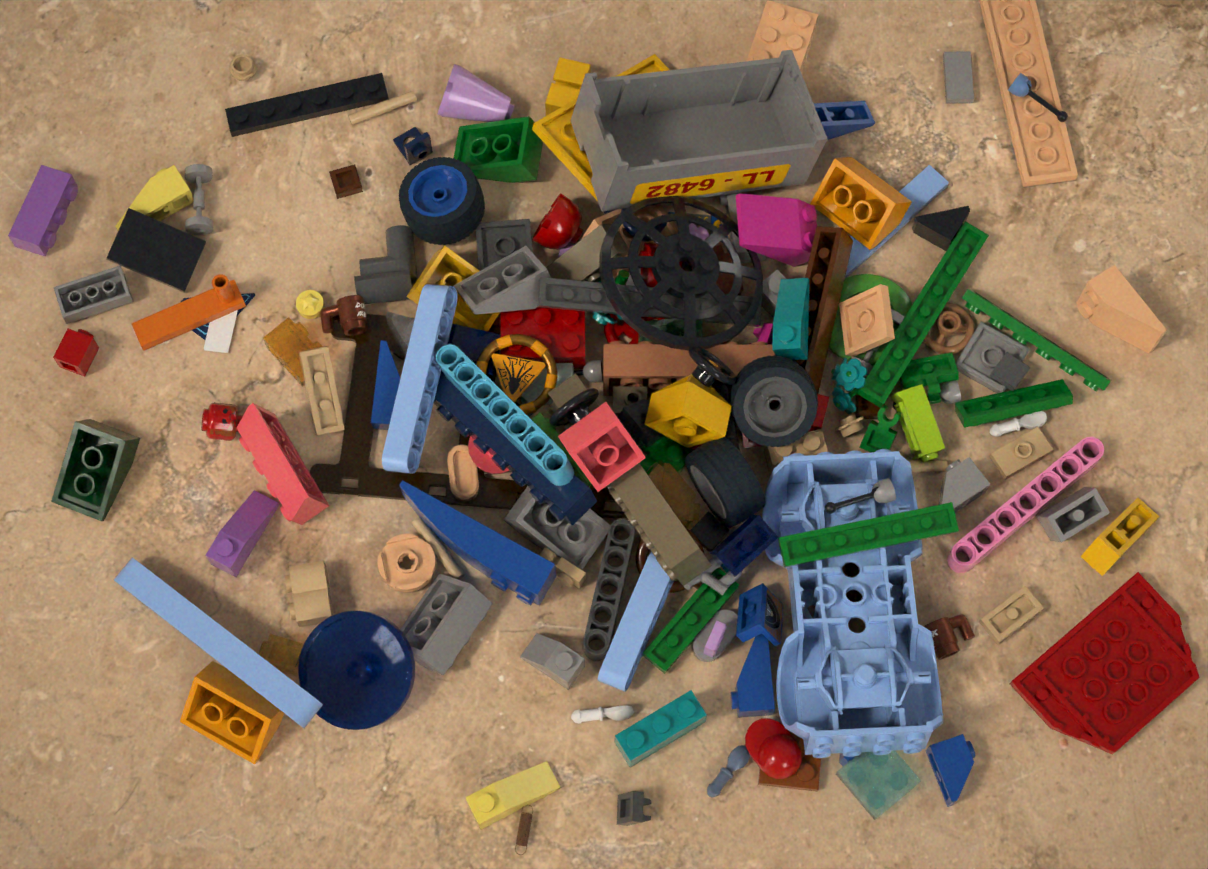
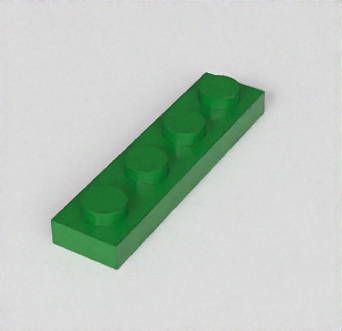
M1061 379L1015 389L1013 392L1010 390L956 402L955 412L963 427L966 428L1073 404V394L1064 380Z
M717 568L711 575L719 580L726 573ZM735 581L722 596L706 585V583H703L645 649L642 656L665 674L713 616L720 611L739 589L740 585Z

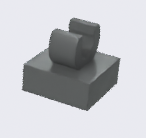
M631 791L618 795L617 825L630 826L651 820V816L643 814V806L651 804L650 799L644 798V792Z

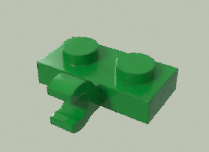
M951 352L911 360L900 377L903 390L923 384V386H926L929 403L935 404L941 402L939 383L959 380V372Z
M662 437L650 447H640L647 454L646 458L640 462V465L649 475L660 464L673 476L677 477L686 467L685 457L692 451L670 438Z

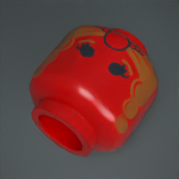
M211 403L208 409H203L201 431H206V436L209 439L232 441L236 436V432H239L237 426L243 415H238L236 405Z

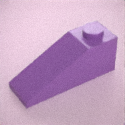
M254 490L220 530L205 556L210 564L237 577L280 505L279 502Z

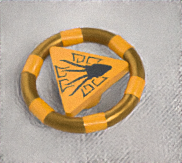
M511 334L497 338L482 351L476 365L486 374L488 361L492 357L503 391L514 403L546 367L547 375L542 393L534 401L518 406L526 415L536 412L550 400L551 397L548 392L556 387L558 378L557 366L551 352L539 340L527 335ZM512 345H524L530 347L538 354L544 363L495 354V352Z

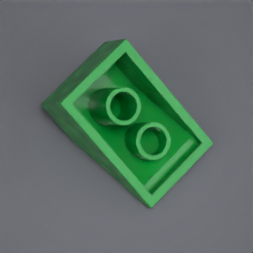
M530 116L459 126L454 158L466 164L473 171L477 179L509 183L537 180L543 141L532 130L535 122Z

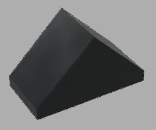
M969 206L916 216L912 226L913 233L947 251L967 220L970 208Z

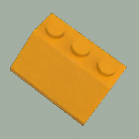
M853 157L834 158L810 204L869 250H872L900 224L912 201Z
M212 661L194 677L180 722L251 763L256 764L279 728L284 713L227 668Z

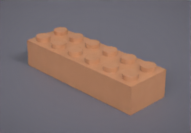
M613 341L609 344H604L603 396H613V386L647 387V396H651L652 393L691 375L698 365L690 357L688 350L669 348L661 344H654L651 341H641L638 344ZM728 341L724 344L705 349L726 364L735 376L749 362L751 363L753 360L764 356L775 355L772 345L762 341L753 342L751 345H740L738 342ZM716 379L711 387L716 390L715 386L723 385L724 383ZM725 384L730 395L732 385Z

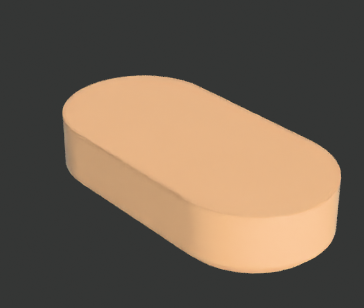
M467 445L454 446L449 451L447 457L451 492L459 501H470L479 492L477 466L470 457Z

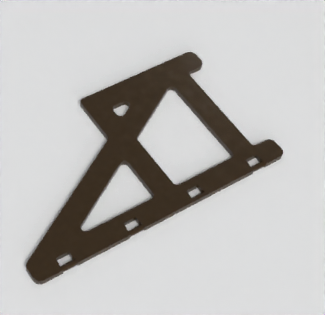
M366 314V332L360 335L348 336L344 334L339 315L332 317L334 331L331 332L332 337L337 340L353 341L356 343L340 461L336 465L315 464L310 469V474L321 492L405 500L399 486L403 480L428 495L430 486L446 488V496L430 495L445 504L511 510L517 501V495L522 494L527 485L525 484L521 487L513 480L486 478L484 471L478 467L479 492L474 499L463 502L457 500L452 495L449 475L415 472L414 474L391 472L369 466L374 430L371 424L380 342L381 340L387 341L391 353L405 361L415 318ZM452 324L448 344L457 346L461 351H467L469 359L476 365L482 351L491 342L500 338V328L497 325H492L482 339ZM491 357L488 361L486 375L495 383L496 368ZM460 433L459 445L468 446L470 435L465 438ZM342 480H358L359 487H341ZM593 485L589 487L597 500L590 508L601 518L608 517L628 520L623 510L622 512L604 510L605 502L617 503L607 487L597 492Z

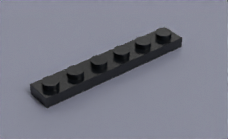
M378 73L227 108L225 111L231 136L235 137L377 104L389 100L383 74Z

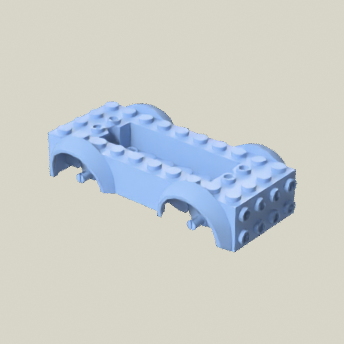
M880 449L872 453H862L857 450L849 451L846 454L821 452L817 455L808 456L794 453L783 457V461L773 469L764 494L766 501L765 506L762 508L764 548L766 555L772 562L784 567L778 542L779 537L918 509L911 463L900 455L899 451L891 452L888 449ZM889 478L893 484L896 494L895 501L879 503L872 498L836 509L832 514L827 513L824 509L828 502L835 504L871 493L874 484L880 480ZM922 540L785 567L788 569L793 634L786 638L779 657L776 682L777 704L785 729L804 740L805 755H813L814 758H826L834 753H843V756L854 757L860 755L861 752L887 755L895 750H903L906 754L919 753L922 749L926 748L932 732L943 724L941 691L932 632L918 624L911 562L923 554ZM846 563H855L859 567V574L855 577H847L842 571V567ZM850 590H856L861 593L863 599L859 602H852L848 600L846 593ZM812 605L816 606L813 618L807 607ZM852 618H860L865 623V630L861 633H854L849 629L848 622Z

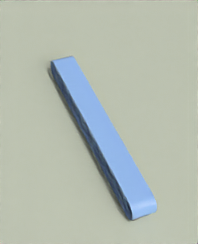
M133 557L115 577V582L301 727L305 728L323 704Z

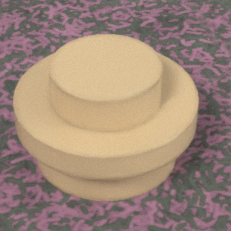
M241 54L232 59L229 70L232 77L236 80L246 81L255 75L256 64L251 57Z

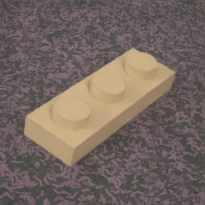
M328 346L300 351L299 357L315 435L345 430Z

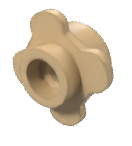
M854 414L839 420L841 426L835 428V431L840 430L843 437L851 435L864 428L860 421L864 417L856 418Z

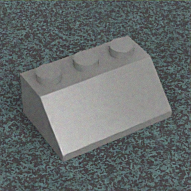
M439 573L390 645L425 668L444 675L453 665L454 659L460 650L468 643L471 634L478 624L486 617L487 611L493 603L472 584Z

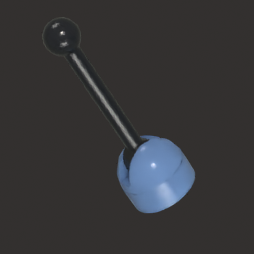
M1020 73L1009 87L1008 91L1015 96L1024 97L1029 95L1054 113L1060 122H1065L1068 119V114L1065 111L1057 110L1031 91V81L1024 74Z

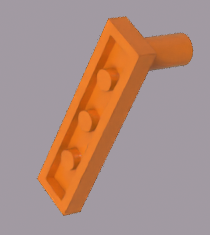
M223 274L216 275L212 279L213 289L131 323L143 351L246 307L235 280L229 281Z

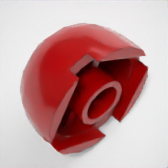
M560 193L552 203V208L543 217L532 239L546 248L556 250L564 248L570 241L575 244L583 232V229L580 228L582 221L580 209L571 199Z

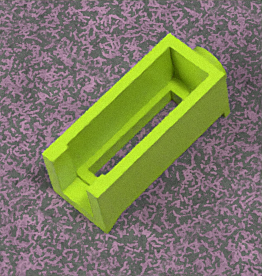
M923 384L896 392L890 398L896 403V412H901L900 423L911 454L915 453V457L912 460L921 458L924 463L939 458L938 453L944 450L945 446Z

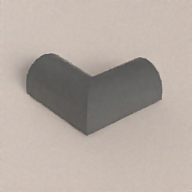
M392 226L385 232L387 256L360 259V275L410 270L411 283H415L417 281L413 231L409 226Z

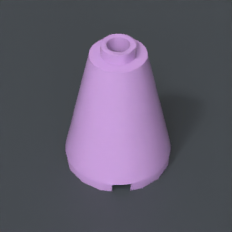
M454 64L437 115L493 122L510 119L514 105L510 104V97L460 65Z

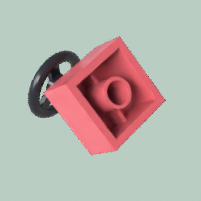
M590 388L574 396L558 408L550 417L549 423L551 426L557 427L570 421L572 426L558 435V438L597 492H599L646 457L607 402L591 412L588 407L598 398L599 392L595 388Z

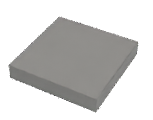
M981 321L956 361L958 372L995 393L1005 392L1006 387L990 376L991 372L1006 352L1023 362L1030 348Z

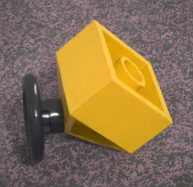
M694 345L689 348L688 352L698 366L691 375L651 394L645 425L686 448L725 437L732 406L711 385L716 379L727 385L736 383L735 374L726 364L709 351Z

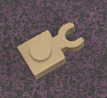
M544 548L539 555L555 564L556 574L558 575L557 579L567 587L571 588L574 585L580 589L586 581V572L563 557L559 558L551 550Z

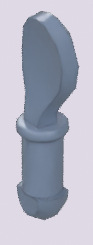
M737 746L731 751L726 768L722 767L720 773L707 787L709 797L718 796L729 779L733 778L732 772L743 768L748 763L750 754L745 746Z

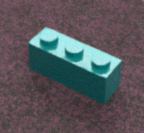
M692 690L616 734L614 743L629 767H632L705 723L707 714Z

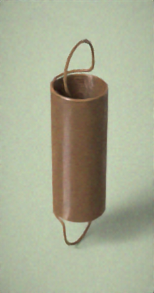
M522 812L516 846H526L527 850L533 815Z

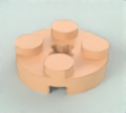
M400 534L392 537L386 543L382 552L380 551L377 560L381 578L394 591L414 592L420 590L432 581L436 570V558L431 545L413 534ZM406 556L411 561L415 560V564L411 565V569L405 570L404 567H399V563H402L403 557Z

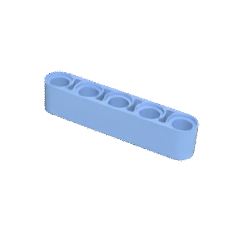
M652 551L646 560L598 674L599 682L624 692L627 691L631 684L642 654L645 651L674 582L660 566Z

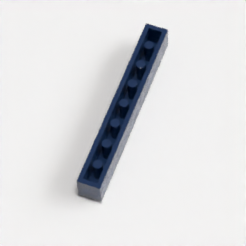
M441 369L434 404L438 407L436 409L437 412L447 422L452 419L456 423L454 425L455 428L465 438L470 435L475 439L473 441L474 445L483 454L486 452L492 454V461L501 470L509 469L512 472L510 476L519 486L523 487L526 484L531 489L529 493L540 504L545 501L550 506L549 511L559 521L565 519L573 526L597 502L591 489L575 475L566 485L557 486L552 484L446 378ZM540 447L535 452L542 450L543 447ZM558 465L553 470L559 469L562 465Z

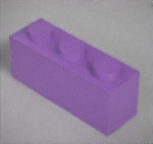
M41 165L8 235L15 247L46 256L49 248L51 249L54 246L56 232L59 226L64 224L67 218L68 206L71 201L75 200L78 193V186L72 174Z

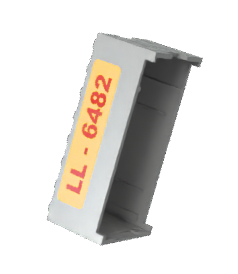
M792 50L782 51L779 58L596 79V72L586 73L570 120L580 150H585L593 173L591 183L601 212L629 208L642 200L655 197L681 196L697 199L805 184L827 141V136Z

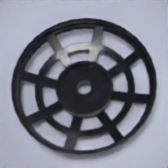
M681 196L648 198L633 204L623 211L611 224L605 235L599 258V270L603 288L607 298L620 317L640 335L669 348L689 350L693 345L709 349L731 341L739 335L753 319L760 305L763 292V274L760 260L754 251L746 249L754 269L741 265L735 247L726 237L733 232L739 238L738 225L732 219L707 203ZM663 203H673L675 212L658 216L648 222L633 214L643 207ZM685 205L705 211L724 224L717 228L704 219L688 215ZM625 221L638 231L631 241L628 257L611 258L614 237ZM677 221L678 234L666 238L654 227L666 222ZM688 222L699 225L712 234L705 240L691 235ZM645 235L658 245L653 256H638L639 246ZM720 241L729 252L732 263L718 260L712 248ZM685 261L689 263L692 271L683 270L679 262ZM629 268L633 283L643 296V299L633 309H631L620 294L613 278L612 269ZM639 268H652L653 275L658 283L652 290L647 287L642 279ZM719 273L734 275L732 288L727 296L715 284ZM742 277L756 280V290L747 313L742 317L733 305V302L740 291ZM665 292H668L675 297L684 299V310L670 306L659 298ZM708 292L718 302L714 307L696 311L695 299L704 296ZM653 306L668 316L684 320V336H677L662 331L647 323L641 316ZM723 311L726 312L735 324L730 329L716 335L695 337L696 321L710 319L721 314Z

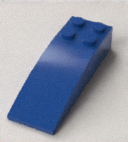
M402 480L399 486L405 500L444 544L468 564L492 579L491 584L505 592L507 589H510L517 593L516 598L523 603L531 606L534 602L540 606L557 576L554 563Z

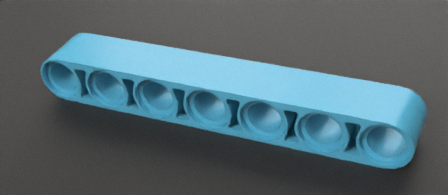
M448 344L437 351L436 361L446 378L552 484L563 486L573 479L574 469L564 451L457 346ZM540 447H543L542 450L535 452ZM558 465H562L559 469L553 470Z

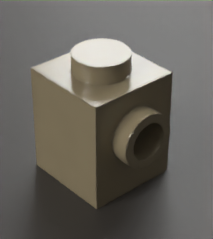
M613 386V412L617 417L623 407L642 399L649 401L651 399V396H647V387Z

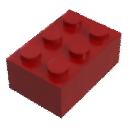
M536 307L535 309L501 312V337L511 334L527 335L545 345L551 352L555 363H573L574 369H583L586 365L585 311ZM512 345L501 349V355L544 363L538 354L530 347L524 345Z

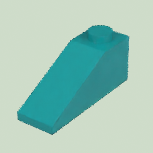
M809 278L781 279L773 320L772 350L776 356L786 357L791 360H807Z

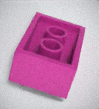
M741 193L736 195L740 247L793 267L809 261L817 227L815 206L794 198Z

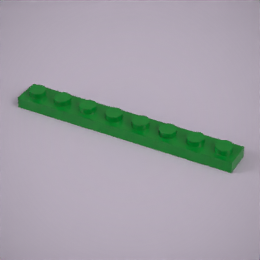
M964 222L894 333L895 339L889 341L865 379L864 387L860 388L857 392L858 395L882 408L989 236L988 234L968 222Z

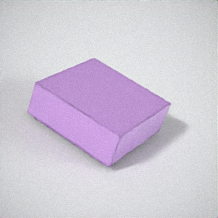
M716 620L703 654L712 658L713 656L715 657L725 635L726 624Z

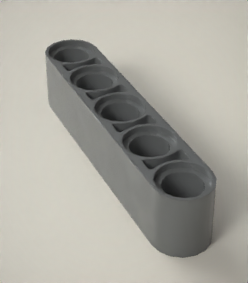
M626 519L615 520L608 531L583 640L584 653L592 661L605 659L614 634L635 537V528ZM618 531H626L630 536L625 540H618L614 534ZM617 557L623 561V564L616 568L611 567L608 561L611 558ZM605 585H613L617 588V592L612 595H606L601 589ZM600 612H606L611 616V619L608 622L600 623L595 619V616ZM593 640H601L605 646L599 651H594L588 645Z

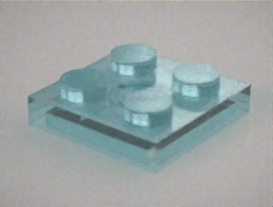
M891 751L887 755L861 752L860 755L855 756L836 772L838 778L874 820L921 782L896 751Z

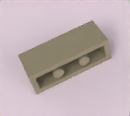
M601 224L548 265L546 268L550 277L599 282L601 280L599 270L600 250L603 239L611 224ZM618 231L612 244L611 258L625 257L629 251L628 246Z

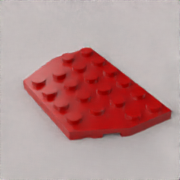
M1137 572L1009 684L1050 729L1113 755L1200 677L1196 664L1193 663L1191 658L1192 652L1189 643H1186L1181 628L1180 616Z

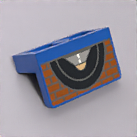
M763 583L740 594L736 636L742 642H745L763 634L774 646L780 645L783 603Z

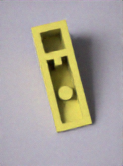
M173 165L159 170L155 176L151 177L129 208L162 221L192 204L193 195L179 171ZM126 212L115 226L117 231H119Z
M546 761L492 783L465 798L480 830L559 790L561 787Z

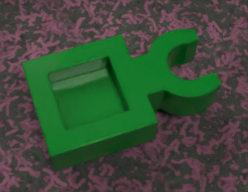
M884 405L878 411L879 423L874 420L870 422L859 448L870 453L880 449L891 450L898 434L891 427L900 420L901 412L898 411L893 419H889L885 415L888 406Z

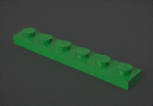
M967 289L962 299L967 301L965 307L978 315L981 311L990 316L988 322L1001 330L1004 326L1014 332L1012 337L1020 343L1026 345L1030 342L1038 347L1035 351L1037 354L1047 360H1050L1051 357L1061 362L1060 369L1071 376L1075 372L1085 378L1083 383L1097 392L1099 388L1105 390L1112 381L972 289Z
M950 502L778 538L785 568L956 533L959 531L953 503Z

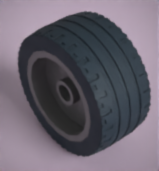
M773 355L757 358L740 370L736 376V383L731 388L730 405L732 406V416L737 427L748 439L762 446L780 447L794 443L808 432L816 418L818 398L814 383L803 367L791 359ZM772 400H778L776 403H770Z

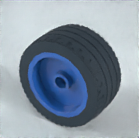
M438 157L425 160L414 166L404 177L400 185L399 203L402 214L413 233L425 242L434 245L459 242L470 236L482 221L485 212V201L481 186L473 171L458 159Z

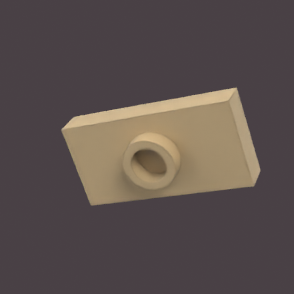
M1036 427L992 452L989 457L1003 478L1007 479L1049 455L1054 449L1039 427Z

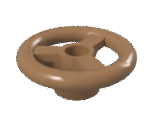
M946 303L942 311L948 312H941L936 319L939 330L936 340L934 341L928 333L923 342L937 353L945 354L952 352V354H956L964 350L975 332L972 317L964 308L953 303ZM960 317L964 320L965 324H961ZM948 324L952 327V329H947L944 327V325ZM955 333H966L964 339L959 344L942 346L947 337Z

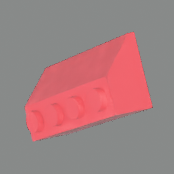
M254 403L249 405L237 426V430L242 436L239 438V441L247 452H251L255 458L253 465L261 475H265L269 482L266 486L274 498L278 497L282 507H280L283 516L289 522L293 521L303 525L329 507V504L276 415Z

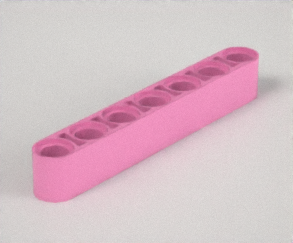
M1095 437L1082 439L960 539L948 555L947 562L950 569L956 573L969 571L1093 469L1104 454L1102 442ZM1082 449H1088L1092 451L1094 457H1087L1083 453ZM1062 466L1070 467L1074 474H1066L1062 470ZM1041 483L1049 484L1053 488V492L1043 490ZM1020 500L1028 501L1032 505V509H1024L1020 505ZM998 518H1007L1011 522V526L1005 527L1001 525ZM977 536H987L990 544L980 543ZM956 553H965L968 556L969 561H959L956 557Z

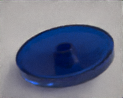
M368 611L338 613L321 622L305 641L298 664L300 687L323 704L316 714L327 723L348 730L372 728L394 717L408 700L415 679L413 651L403 632L387 618Z

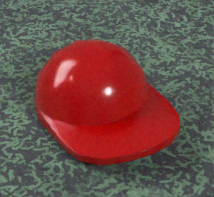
M761 718L751 724L745 736V743L750 756L766 775L775 779H786L794 775L800 768L802 751L789 731L780 722L770 718Z

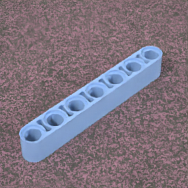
M426 284L422 288L382 454V466L385 471L414 474L419 467L441 374V368L436 361V354L441 347L448 344L458 296L454 286Z

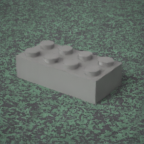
M121 266L53 287L66 324L133 302Z

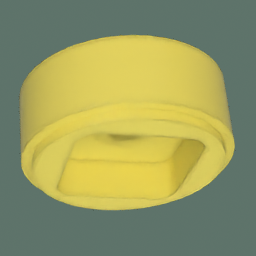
M314 290L303 291L296 299L298 313L306 319L319 317L321 309L325 308L323 297Z

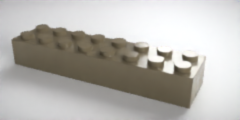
M576 373L548 392L553 400V403L549 406L554 412L571 398L587 390ZM595 401L588 408L592 412L593 410L598 408L599 405ZM570 421L563 424L566 430L572 426ZM640 463L606 486L672 581L677 578L684 586L712 566Z

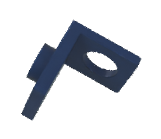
M416 127L393 139L394 144L409 165L424 159L433 152L428 132L421 135ZM415 138L403 146L406 139Z

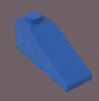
M866 101L813 103L827 140L868 128L875 124Z
M382 340L380 342L371 424L374 429L388 430L400 383V375L387 341Z
M763 634L754 638L736 683L735 691L730 692L731 708L737 709L738 718L770 716L775 711L769 642Z

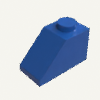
M963 734L932 744L926 750L947 807L954 805L958 800L974 764L975 751L970 741L965 740Z

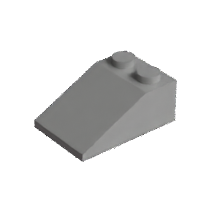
M524 246L455 284L454 287L475 315L535 309L538 305L539 279L541 277H551L547 268L527 246Z
M527 486L503 521L542 550L547 548L559 558L563 557L582 570L608 534L611 525L591 509L573 526L565 519L559 521L549 511L550 506L545 501L540 504L529 493L531 489Z

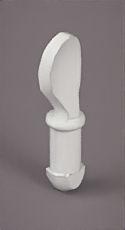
M1044 411L1025 414L1020 419L1015 417L1010 421L1000 424L996 423L990 427L989 432L992 436L999 437L1002 434L1015 430L1020 431V427L1028 429L1040 428L1046 423L1047 415Z
M628 705L602 708L600 706L596 709L588 710L578 709L572 713L571 719L578 724L594 720L603 721V717H608L615 721H623L634 714V709Z

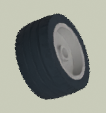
M726 437L708 441L685 457V465L695 488L715 517L726 527L731 528L740 524L765 506V495L756 475L740 451Z

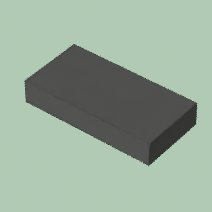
M410 270L354 276L356 294L364 298L365 304L409 299L406 296L412 289Z

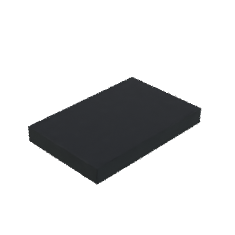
M128 208L106 260L185 293L206 241Z

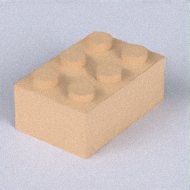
M767 0L747 61L779 58L782 51L792 50L802 72L816 30L818 14Z

